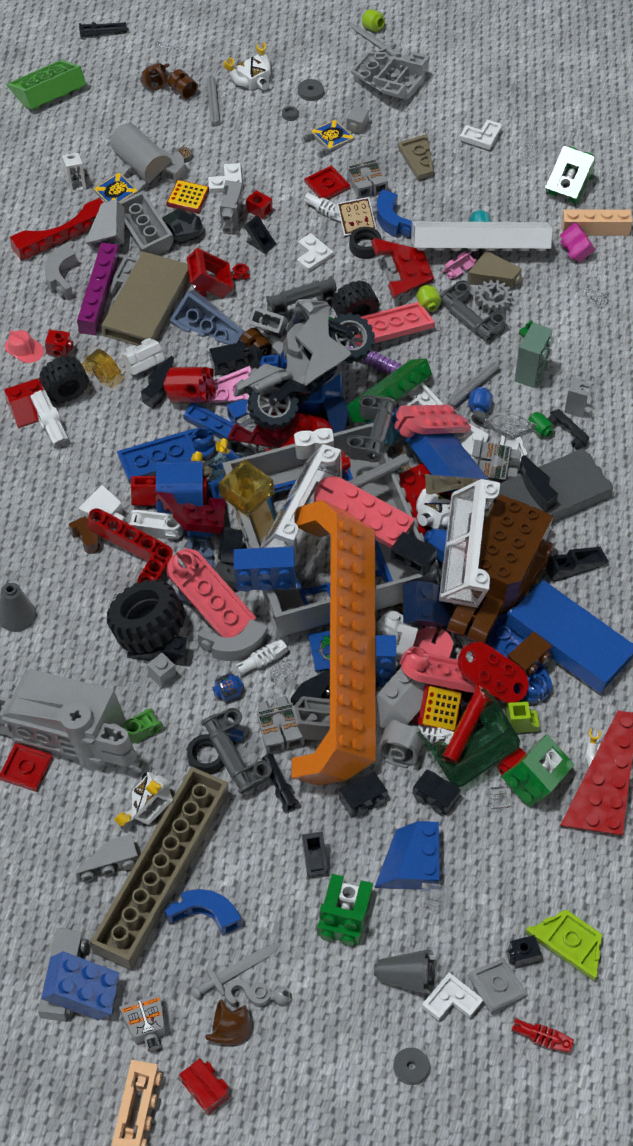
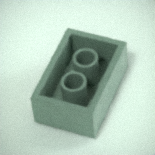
M532 322L519 347L515 382L535 388L537 382H541L544 374L542 372L547 370L550 364L548 359L552 352L550 347L554 340V337H552L553 329Z

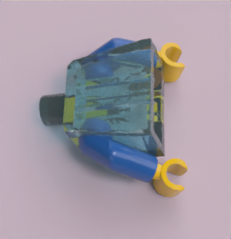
M222 438L221 442L217 441L216 451L222 454L208 461L202 460L203 454L196 451L192 455L191 461H203V467L209 466L213 469L212 476L207 477V481L224 477L222 463L244 457L242 452L235 453L232 449L227 448V439Z

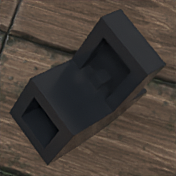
M223 527L222 533L217 536L220 541L218 558L222 562L234 563V549H242L243 533L239 529Z

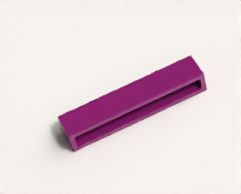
M100 244L77 319L80 334L95 336L97 334L112 279L119 261V250L116 244Z

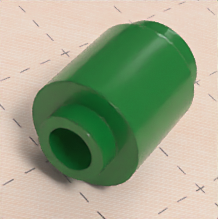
M534 412L528 418L529 426L541 438H548L553 434L554 424L543 413Z

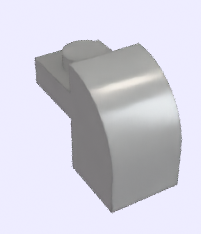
M162 150L172 160L162 170L163 179L176 184L177 180H181L185 174L184 158L178 151L172 155Z

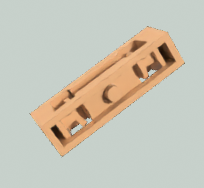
M131 1060L111 1146H147V1139H144L146 1130L150 1131L152 1117L149 1114L151 1108L156 1106L157 1095L154 1094L155 1087L160 1086L162 1078L158 1064ZM136 1079H138L136 1082L137 1091H142L143 1095L136 1121L137 1134L136 1138L133 1139L135 1137L134 1129L128 1128L136 1095L134 1085Z

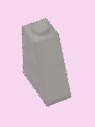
M117 200L102 203L86 238V244L93 250H99L101 243L124 244L125 208Z

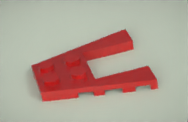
M424 463L398 474L400 488H404L406 493L405 500L407 503H410L412 508L411 515L416 519L418 514L416 511L417 499L422 490L426 488L425 474H431ZM450 492L437 493V494H439V495H441V496L445 495V496L447 497V499L451 501V495H452V493H450ZM418 523L417 530L419 533H422L424 537L427 530L430 529L428 525L421 526Z

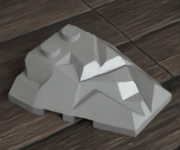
M366 52L352 68L351 74L384 94L409 100L424 81V72L428 68L430 57L419 53L401 56V52H396V56H387L386 52Z

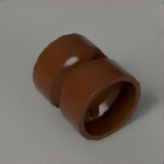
M182 69L175 70L169 76L168 85L182 98L188 99L196 93L198 88L197 82Z
M250 328L241 336L240 342L244 341L245 347L256 345L261 349L262 356H268L272 352V344L258 328Z

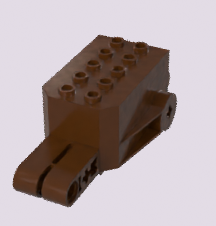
M499 494L489 515H484L478 569L485 570L490 576L489 590L478 608L458 604L448 624V631L464 637L469 627H471L467 639L486 643L500 613L515 607L545 569L555 545L547 541L553 515ZM465 561L464 570H463V578H462V583H463V584H464V579H465L466 561ZM473 590L479 596L483 593L482 591Z

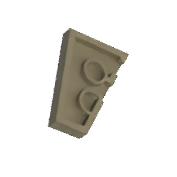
M428 134L398 142L397 148L418 180L433 176Z

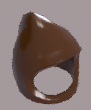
M161 62L149 65L142 71L140 82L150 90H159L168 86L166 68L170 64L163 65ZM151 82L158 83L157 87H151Z
M222 999L219 1000L214 1016L213 1033L206 1034V1040L224 1045L244 1043L251 1033V1019L247 1006L243 1005L231 1012L228 1010L225 1002Z

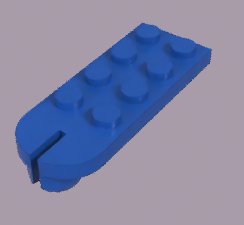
M199 427L119 450L117 455L128 483H131V476H155L156 462L191 461L192 455L196 451L203 454V461L208 460L215 452L214 435L212 430L206 427Z
M507 613L499 615L486 641L487 645L505 657L525 640L506 626ZM540 664L532 676H527L529 687L527 694L520 702L536 704L538 699L542 702L550 695L552 681L543 664ZM515 683L513 687L514 692L519 694L520 687Z

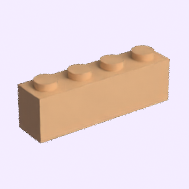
M563 209L562 232L576 222L587 236H630L632 226L631 210Z

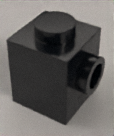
M535 935L510 941L509 947L506 950L508 961L513 962L515 969L539 963L542 955Z

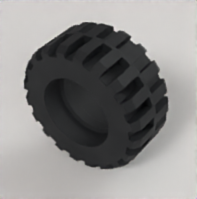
M153 579L152 581L143 580L142 583H134L133 586L124 589V592L119 593L116 599L112 600L110 608H108L106 620L118 644L123 649L134 653H144V651H154L155 648H161L165 643L171 642L173 637L177 636L180 632V628L183 627L186 613L174 588L164 581Z

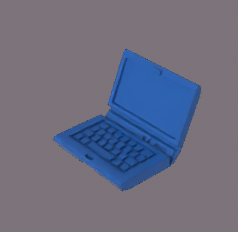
M203 461L156 462V492L173 493L177 504L185 505L186 503H191L195 506H203ZM156 501L158 513L173 514L171 511H166L163 508L161 501Z

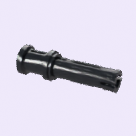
M92 22V24L79 23L80 37L86 35H93L95 37L97 34L127 32L126 22L96 24L95 22Z
M271 753L266 754L261 760L271 765L272 772L270 778L276 789L275 795L282 803L283 812L293 811L299 807V800L295 799L292 793L293 788L285 781L274 755Z

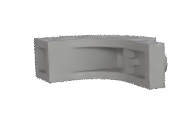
M66 243L56 248L48 256L45 262V276L51 293L57 291L60 296L69 300L73 298L72 287L62 277V274L69 268L77 265L75 252Z
M250 619L245 629L239 635L229 638L220 637L201 629L198 633V645L205 650H212V658L222 661L241 660L249 657L251 653L261 648L268 637V626Z

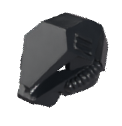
M178 208L162 217L173 235L174 243L182 244L188 240L197 239L203 231L200 217L191 211L188 212Z

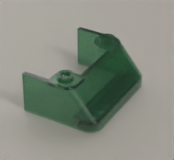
M482 688L481 691L490 706L485 708L480 715V720L484 727L470 736L457 764L443 759L442 755L448 745L446 742L437 741L431 745L420 731L417 732L418 737L445 777L457 787L466 785L516 751L520 745L517 733L497 700L485 688Z

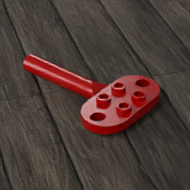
M473 642L464 646L458 656V668L461 674L474 685L475 692L442 755L443 759L453 764H457L490 697L505 704L515 703L524 698L529 687L527 675L519 665L483 642ZM468 651L473 655L472 662L466 659ZM515 683L520 687L519 694L514 692L513 687Z

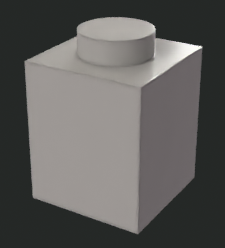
M353 106L347 117L346 130L362 134L369 122V110Z
M163 653L147 664L148 676L160 688L176 677L175 664Z

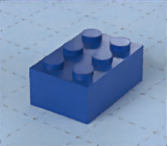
M294 546L234 549L236 590L248 592L251 590L268 591L270 589L288 590L296 588Z
M62 951L50 957L41 999L99 1020L112 1014L120 973Z

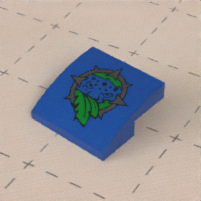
M330 631L308 634L314 670L330 669Z

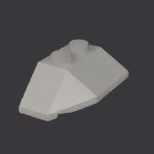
M400 668L375 697L376 726L379 729H384L392 720L409 724L420 712L425 684H430L411 679Z
M302 696L292 708L297 727L304 739L322 741L330 730V699Z

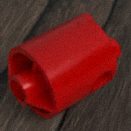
M171 367L164 380V390L170 402H209L212 396L216 395L217 391L213 383L214 370L208 367Z

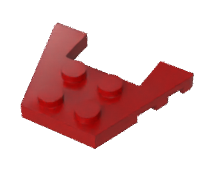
M377 238L372 240L371 244L376 255H392L402 280L390 281L388 284L392 298H396L402 293H408L411 289H417L426 285L434 279L424 251Z

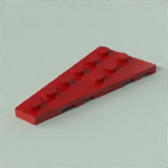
M617 710L560 826L619 836L623 835L633 757V712Z

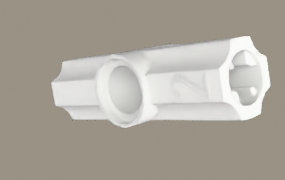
M45 390L35 392L30 398L36 408L42 428L46 429L53 446L64 443L68 440V437L60 423L61 419L57 409L52 406Z

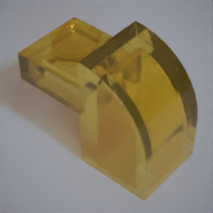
M96 349L92 354L86 356L82 363L84 370L93 371L99 382H110L121 373L112 357L101 349Z

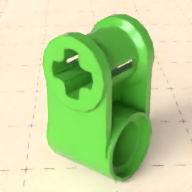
M146 709L125 721L124 729L128 732L132 744L158 733L163 728L162 722L158 721L155 717L153 709Z

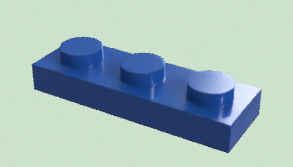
M192 403L183 414V419L198 427H206L212 430L213 435L221 439H227L234 426V423L196 403Z

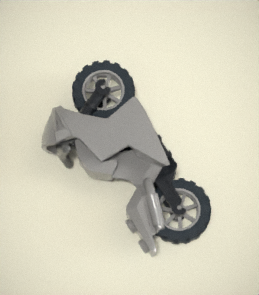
M298 299L295 304L294 314L286 330V338L283 342L284 359H287V368L282 369L269 364H263L258 369L254 368L248 374L249 377L247 379H241L235 385L234 396L238 397L246 393L249 395L247 410L250 412V418L255 420L254 423L256 425H261L263 429L269 428L272 431L278 428L279 430L283 429L285 426L290 425L291 421L295 418L298 404L308 401L312 394L320 391L321 387L342 372L343 366L340 363L347 361V363L355 361L357 363L367 357L375 342V333L372 331V325H369L365 318L362 319L360 315H352V313H347V315L340 314L338 318L335 317L333 320H330L329 312L332 308L327 302L313 299ZM355 342H361L362 345L358 347ZM262 400L267 404L260 406L259 401ZM279 409H286V411L281 414ZM275 412L277 416H272L271 413Z

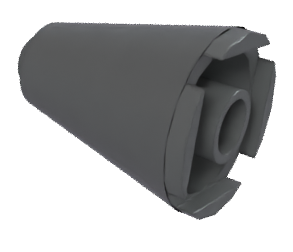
M7 583L1 588L0 626L11 632L27 629L36 617L35 608L19 585Z
M422 950L379 959L378 963L374 964V976L380 982L423 994H431L433 990H429V985H434L435 961L430 960V955H434L433 951Z

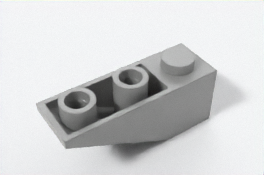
M128 834L110 839L75 870L77 881L88 882L96 876H108L120 869H132L138 860L132 835Z

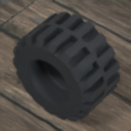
M361 280L343 285L333 295L334 298L331 300V305L337 317L340 314L347 315V313H352V315L358 314L361 317L378 312V307H380L379 300L370 284L366 281L361 282Z
M67 355L66 357L60 356V358L53 359V361L48 362L42 368L39 374V381L43 389L46 391L49 399L55 403H65L66 401L69 402L78 398L79 395L84 393L89 384V377L80 360L74 356Z

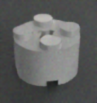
M396 720L390 721L383 731L377 748L379 756L381 757L382 754L387 763L398 767H407L411 763L414 765L423 743L421 729Z

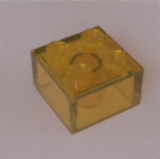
M246 459L218 482L220 496L247 517L274 494L273 479Z

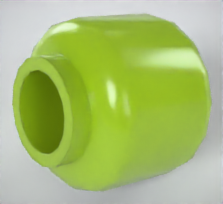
M369 9L362 16V25L365 29L377 32L385 24L384 15L380 11Z
M424 285L416 294L417 301L426 311H435L441 304V297L434 286Z

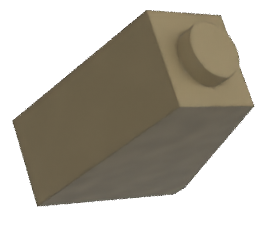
M486 251L468 271L467 282L471 285L483 286L484 281L489 283L492 280L493 283H496L499 280V284L505 283V287L509 286L510 290H512L515 285H519L521 282L522 268Z

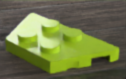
M567 909L557 913L554 917L542 920L541 923L533 927L529 926L526 928L525 933L527 935H535L537 942L595 981L602 933Z

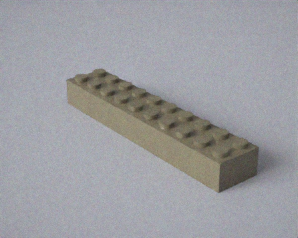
M194 767L189 769L174 795L173 801L166 809L90 941L93 953L131 970L229 794L228 782Z

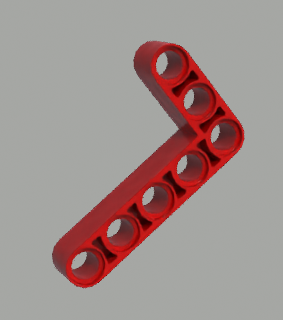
M94 508L89 512L87 527L90 531L147 561V564L138 576L137 582L142 583L143 580L152 581L153 579L160 580L173 554V550L169 545L102 509Z

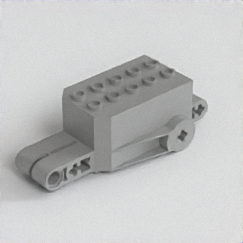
M30 669L23 674L11 699L0 696V734L11 736L15 742L79 762L83 768L90 771L99 770L106 766L108 762L129 766L136 760V752L128 732L124 729L126 719L113 689Z

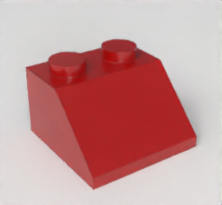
M38 378L4 389L7 405L18 428L39 422L38 413L30 398L35 392L43 391Z

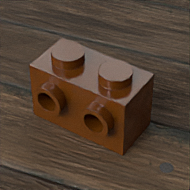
M533 632L511 651L507 658L519 665L527 676H532L540 664H545L551 658L552 645L536 632Z

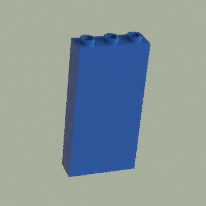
M398 409L395 411L393 418L391 420L394 425L397 421L396 412L398 411ZM415 433L411 438L404 437L432 475L488 479L453 433ZM454 489V490H450V491H445V492L453 493V492L457 491L458 489Z
M544 580L538 585L535 584L530 589L527 596L524 595L519 600L518 606L516 608L512 607L506 615L508 617L506 626L524 639L531 633L536 632L552 645L550 654L553 660L600 694L633 659L632 642Z

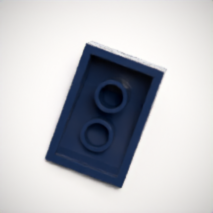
M344 397L323 401L321 417L328 421L332 428V433L347 430V426L350 425L348 404L345 403Z
M422 581L404 584L403 624L447 629L453 615V603L439 601L440 585Z

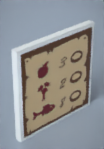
M369 197L336 204L344 236L350 235L353 230L359 227H372L377 230Z

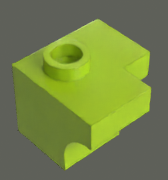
M528 702L505 704L509 733L539 731L540 725L537 710L529 709Z

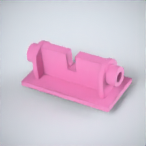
M464 251L457 256L458 259L456 261L452 259L444 265L446 268L441 273L447 272L449 279H455L463 273L460 267L464 271L472 268L477 262L475 257L470 255L473 251L468 253Z

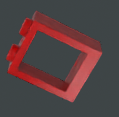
M196 248L187 257L191 284L221 298H224L234 289L229 262L199 248ZM206 270L216 274V278L206 274Z

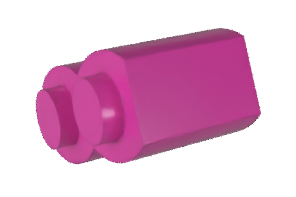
M576 222L560 234L562 239L560 243L565 249H569L567 253L573 261L576 259L580 263L596 250L583 229Z

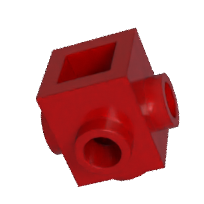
M49 329L45 340L46 354L66 357L69 351L73 349V340H71L70 332Z

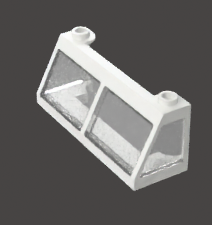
M322 444L306 461L260 548L294 546L295 566L300 559L299 554H297L296 536L299 530L297 524L294 523V513L297 507L307 505L316 486H318L322 479L330 476L342 478L340 449Z
M480 479L452 493L439 601L478 608L488 592L490 576L485 570L478 569L484 511H489L491 502L498 496L500 490L499 482Z

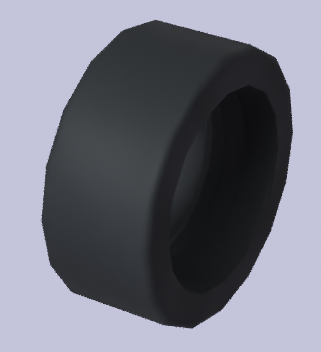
M359 227L353 230L349 238L351 253L362 259L377 256L372 246L363 247L358 245L356 241L360 239L373 240L374 238L382 240L380 233L372 227Z
M209 734L199 735L188 745V764L190 767L205 773L214 774L224 764L219 755L211 763H201L195 759L194 754L199 747L213 746L209 739Z

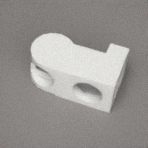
M396 620L394 627L398 632L396 659L400 661L403 653L410 647H413L418 628L416 625L403 624V621Z

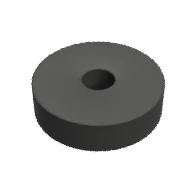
M306 79L298 85V95L306 101L318 100L323 95V85L318 80Z
M219 561L214 570L229 587L236 588L234 563Z
M405 1048L396 1055L393 1071L397 1079L402 1083L416 1085L427 1077L429 1061L421 1050ZM412 1063L415 1065V1068L409 1069L407 1065Z

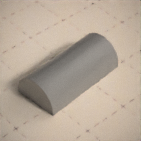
M126 123L119 126L111 136V148L148 184L172 161L134 124Z
M144 191L119 202L125 208L124 224L142 252L161 255L169 250L173 243V235Z

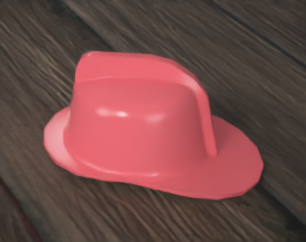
M24 330L10 331V336L5 344L6 351L24 363H33L42 358L44 354L43 346L33 339L28 332Z

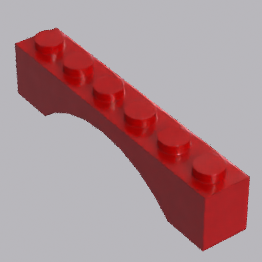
M97 198L86 203L73 219L56 228L42 231L24 230L10 236L11 248L22 261L51 247L60 245L67 240L76 238L85 232H89L99 208L104 202Z

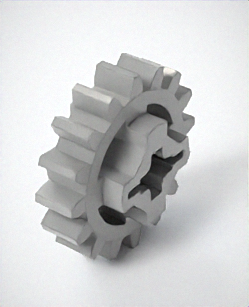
M492 280L489 283L484 281L483 286L478 285V289L475 290V302H477L478 307L482 306V311L488 309V313L492 310L504 312V308H509V304L512 303V291H510L509 286L505 287V283L499 284V280L496 283H493Z

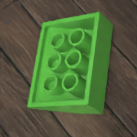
M59 60L6 85L25 107L35 110L40 108V105L43 103H51L57 97L67 96L68 92L72 90L82 89V86L86 85L81 66Z

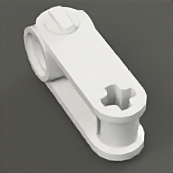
M132 510L130 512L131 519L128 524L152 537L176 540L183 535V527L172 517L173 514L143 510Z

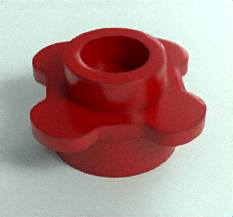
M239 263L232 268L234 279H248L250 277L247 265Z
M343 451L341 455L342 471L348 474L347 468H351L349 456L345 457V452Z

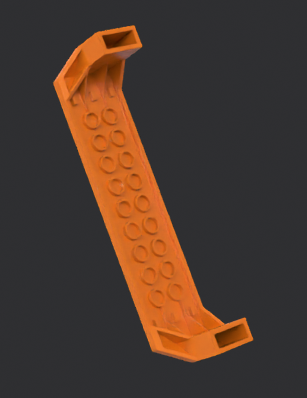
M323 500L297 507L294 513V523L297 524L299 529L320 538L331 535L330 730L313 754L292 758L291 768L292 779L317 786L346 781L376 761L375 530L349 512Z

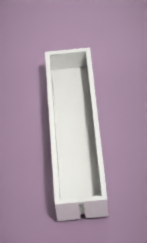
M412 221L411 242L414 248L420 251H425L427 248H434L436 251H443L444 248H451L453 251H461V248H468L469 251H478V248H485L486 251H495V248H502L503 251H512V248H519V251H529V248H534L536 251H546V249H551L552 227L547 222Z

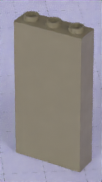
M143 251L101 325L103 336L135 346L141 345L143 340L149 338L157 341L190 279L188 265L184 262Z

